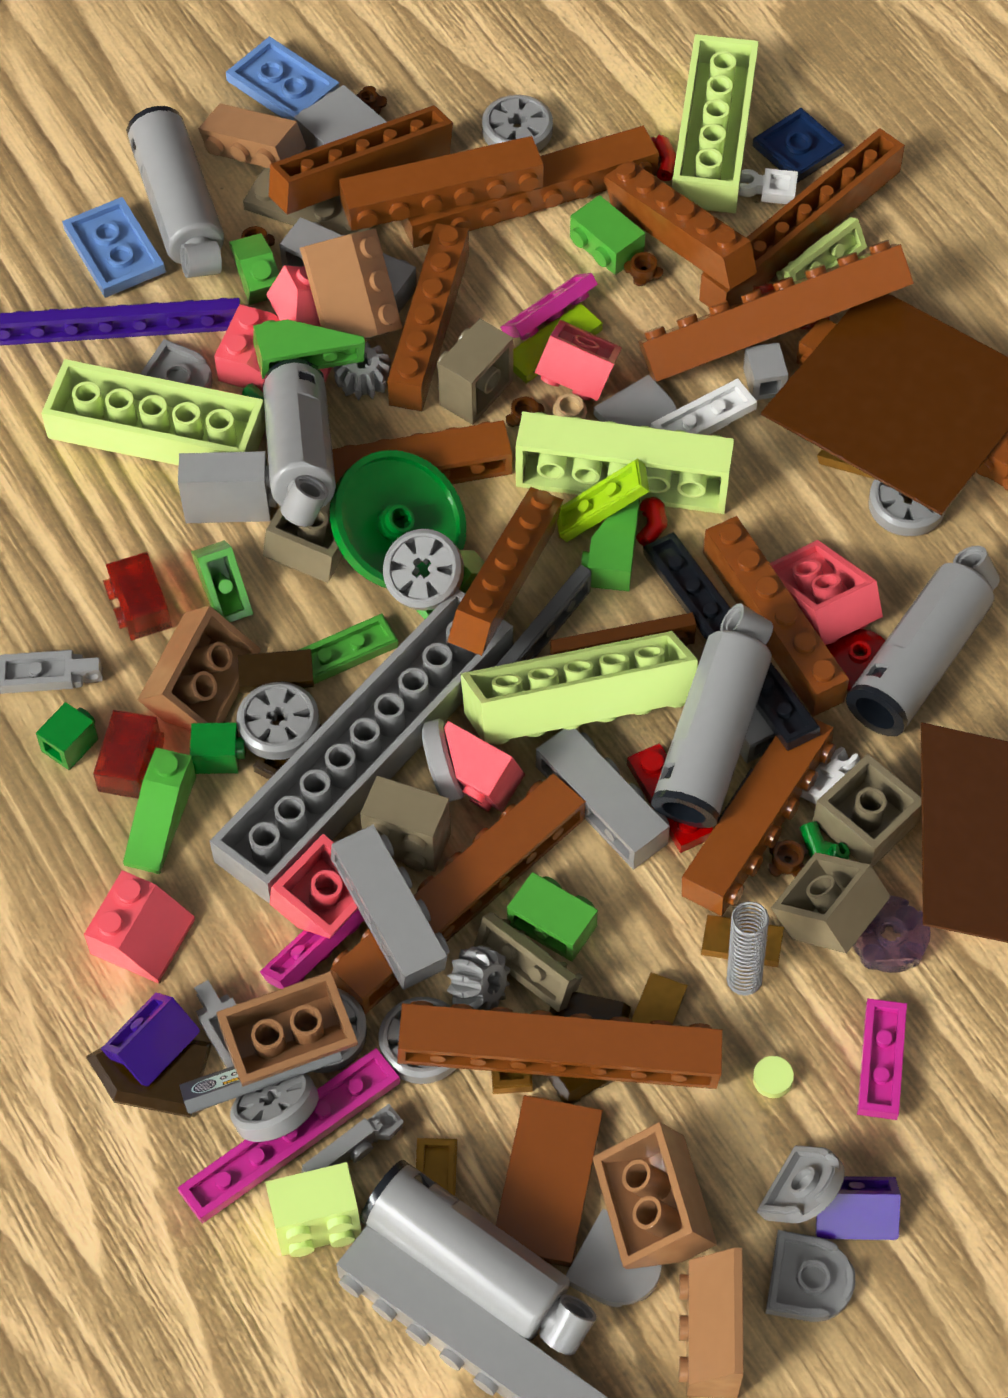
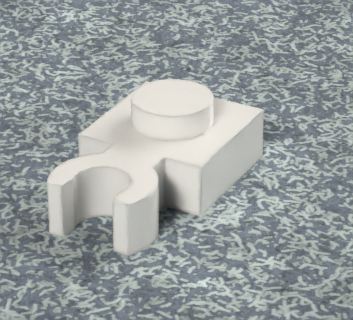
M765 168V175H759L754 170L744 169L741 174V182L744 183H740L739 195L751 197L756 194H762L761 202L788 204L795 198L798 172Z
M840 747L835 750L831 757V762L827 765L820 762L815 770L818 772V777L814 786L811 787L809 792L802 790L800 797L816 804L821 796L860 761L859 755L855 753L849 759L845 748Z

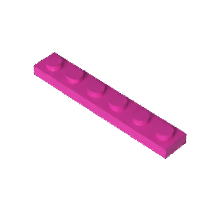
M373 1049L317 1089L318 1102L314 1111L296 1130L271 1141L252 1142L244 1140L177 1187L179 1194L202 1224L399 1085L400 1077L378 1049Z

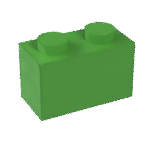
M597 196L570 215V238L573 243L587 251L594 257L598 265L606 267L614 275L624 269V264L627 261H631L635 254L644 252L645 232L602 196Z
M534 872L530 874L507 906V919L511 921L510 926L518 931H525V935L573 962L597 927L598 910L592 902L580 895L573 896L563 890L561 885L554 879L547 876L542 878Z

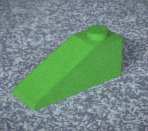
M288 319L281 321L269 320L262 324L253 325V345L262 379L265 378L266 373L275 364L294 358L307 360L319 369L364 362L365 340L363 336Z
M640 498L606 518L591 537L590 552L583 551L581 565L591 570V588L630 591Z
M155 748L142 782L123 860L124 866L156 874L161 873L196 780L192 756Z

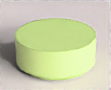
M765 1057L755 1066L753 1074L754 1086L763 1096L780 1098L786 1095L792 1087L793 1069L789 1062L781 1057Z

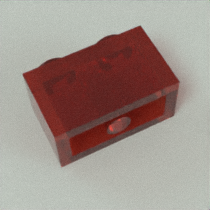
M147 552L105 564L109 577L103 580L109 601L116 599L118 607L114 608L113 612L119 629H127L131 641L172 628L169 609Z
M113 709L93 772L98 792L139 799L142 782L156 747L163 749L164 732H160L157 717Z

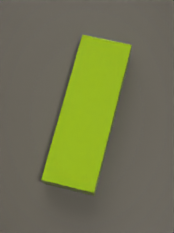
M579 303L513 349V372L526 384L538 376L534 372L549 337L560 320L594 335L603 330V322Z
M637 458L562 505L557 520L559 537L568 542L650 492L645 463Z

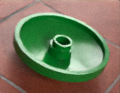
M398 450L374 452L364 456L348 468L336 484L335 492L330 502V523L334 539L346 561L370 582L387 588L383 577V563L390 546L407 532L417 529L435 530L447 536L459 550L464 549L466 517L460 497L447 477L427 460ZM423 562L417 565L419 573L416 577L420 574L423 577H427L430 574L428 567L431 565V562L427 565Z

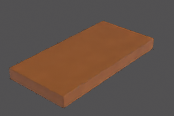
M524 1095L496 1226L547 1263L570 1267L574 1259L593 1165L592 1157L595 1155L603 1110Z

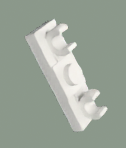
M737 378L652 422L651 427L710 435L756 410L757 401Z

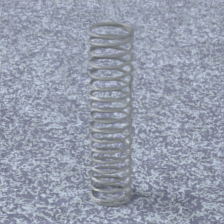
M743 902L736 906L732 912L726 980L730 989L738 995H751L758 991L762 985L769 916L767 910L757 902ZM750 911V912H755V913H757V914L749 913V912H747V913H742V912Z

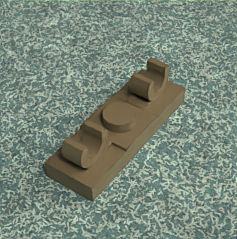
M492 912L483 916L474 947H489L490 950L504 955L505 965L510 968L509 975L557 1012L566 1009L572 993L578 990L583 975L580 973L574 975L566 969L568 965L566 962H557L549 953L527 938L525 931H516L512 928L509 919H500Z

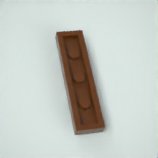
M692 612L550 640V655L673 631L682 643L688 646L695 642L696 622Z

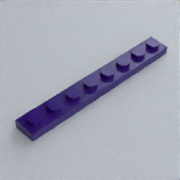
M240 298L0 313V346L227 331L240 304Z

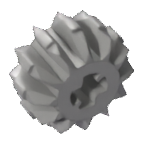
M367 341L365 343L364 362L335 366V382L338 387H342L345 396L355 393L358 401L362 395H368L373 399L375 391L385 393L391 370V360L388 354H383L380 345L371 349Z
M471 946L469 949H461L459 959L452 960V973L447 975L451 979L447 992L453 995L452 1003L470 1005L478 1010H490L498 1007L499 1000L506 999L505 987L510 985L507 981L510 968L505 965V956L484 946Z

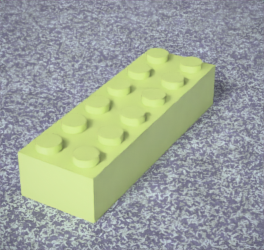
M698 34L694 36L672 188L704 210L736 213L759 41Z
M64 359L41 413L49 439L179 465V453L258 451L266 429L263 399Z
M522 411L516 441V487H534L544 491L580 495L638 458L645 463L650 492L640 497V503L645 498L657 497L661 499L666 507L724 514L734 439L725 438L720 435L688 433L683 430L671 431L655 429L649 426L618 424L613 421L601 422L579 417L548 415L543 412L532 413Z
M673 631L460 673L464 714L483 741L499 745L508 742L510 739L522 736L538 737L551 730L561 728L566 730L576 729L581 724L595 721L610 722L619 716L628 714L644 715L650 713L652 709L667 706L674 708L682 707L685 705L698 667V659Z

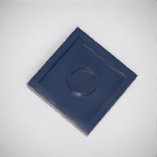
M799 108L754 137L752 144L758 152L779 170L797 171V183L843 154L845 147L840 140L802 108Z

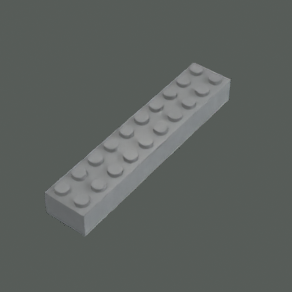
M458 589L450 598L440 603L210 840L214 862L266 902L270 903L271 887L322 834L333 840L362 810L376 776L391 779L423 745L422 728L424 723L439 718L446 721L463 703L460 673L495 667L513 646V626L502 620L481 656L447 642L456 609L465 593Z

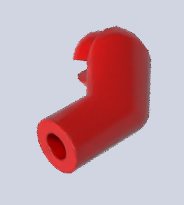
M659 134L657 137H651L661 159L657 177L662 181H670L673 178L676 152L669 138Z
M657 497L645 498L640 504V510L644 511L642 514L647 518V524L636 535L637 541L642 546L655 541L668 526L665 504Z

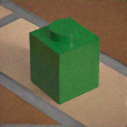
M66 702L36 732L41 751L68 770L99 740L93 716L85 709L80 707L75 709Z
M191 723L190 756H192L195 774H238L239 759L246 758V746L244 740L239 737L237 723Z

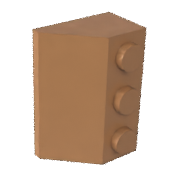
M376 228L300 248L321 327L363 336L364 339L403 329Z
M211 606L185 612L142 690L138 701L164 722L190 731L191 723H223L240 691L238 655L258 654L261 648Z
M331 971L216 1012L222 1035L242 1087L358 1045Z
M658 1122L592 1157L624 1268L634 1269L680 1263L717 1245L684 1135Z
M731 1248L691 1259L688 1263L687 1274H679V1300H687V1315H679V1341H687V1357L679 1356L678 1377L679 1383H686V1397L738 1398L743 1378L742 1248Z

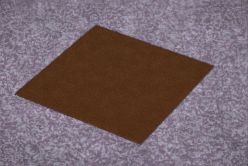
M888 293L850 308L761 411L760 415L942 516L1008 432V357Z
M922 722L923 925L1008 943V741Z

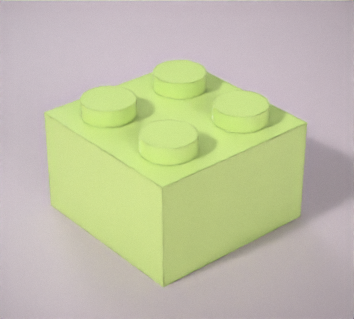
M347 1162L265 1182L282 1256L289 1254L291 1257L306 1256L311 1254L315 1250L314 1248L329 1244L332 1247L347 1246L353 1243L355 1238L362 1232L358 1206Z

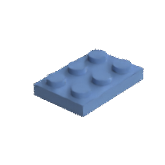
M270 36L226 71V79L229 83L281 118L294 120V117L300 111L310 107L321 100L326 94L340 87L337 80Z
M123 197L62 221L64 231L105 298L166 273L163 261Z

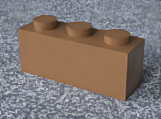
M221 103L198 128L208 153L264 168H270L271 163L299 154L306 147L297 121Z

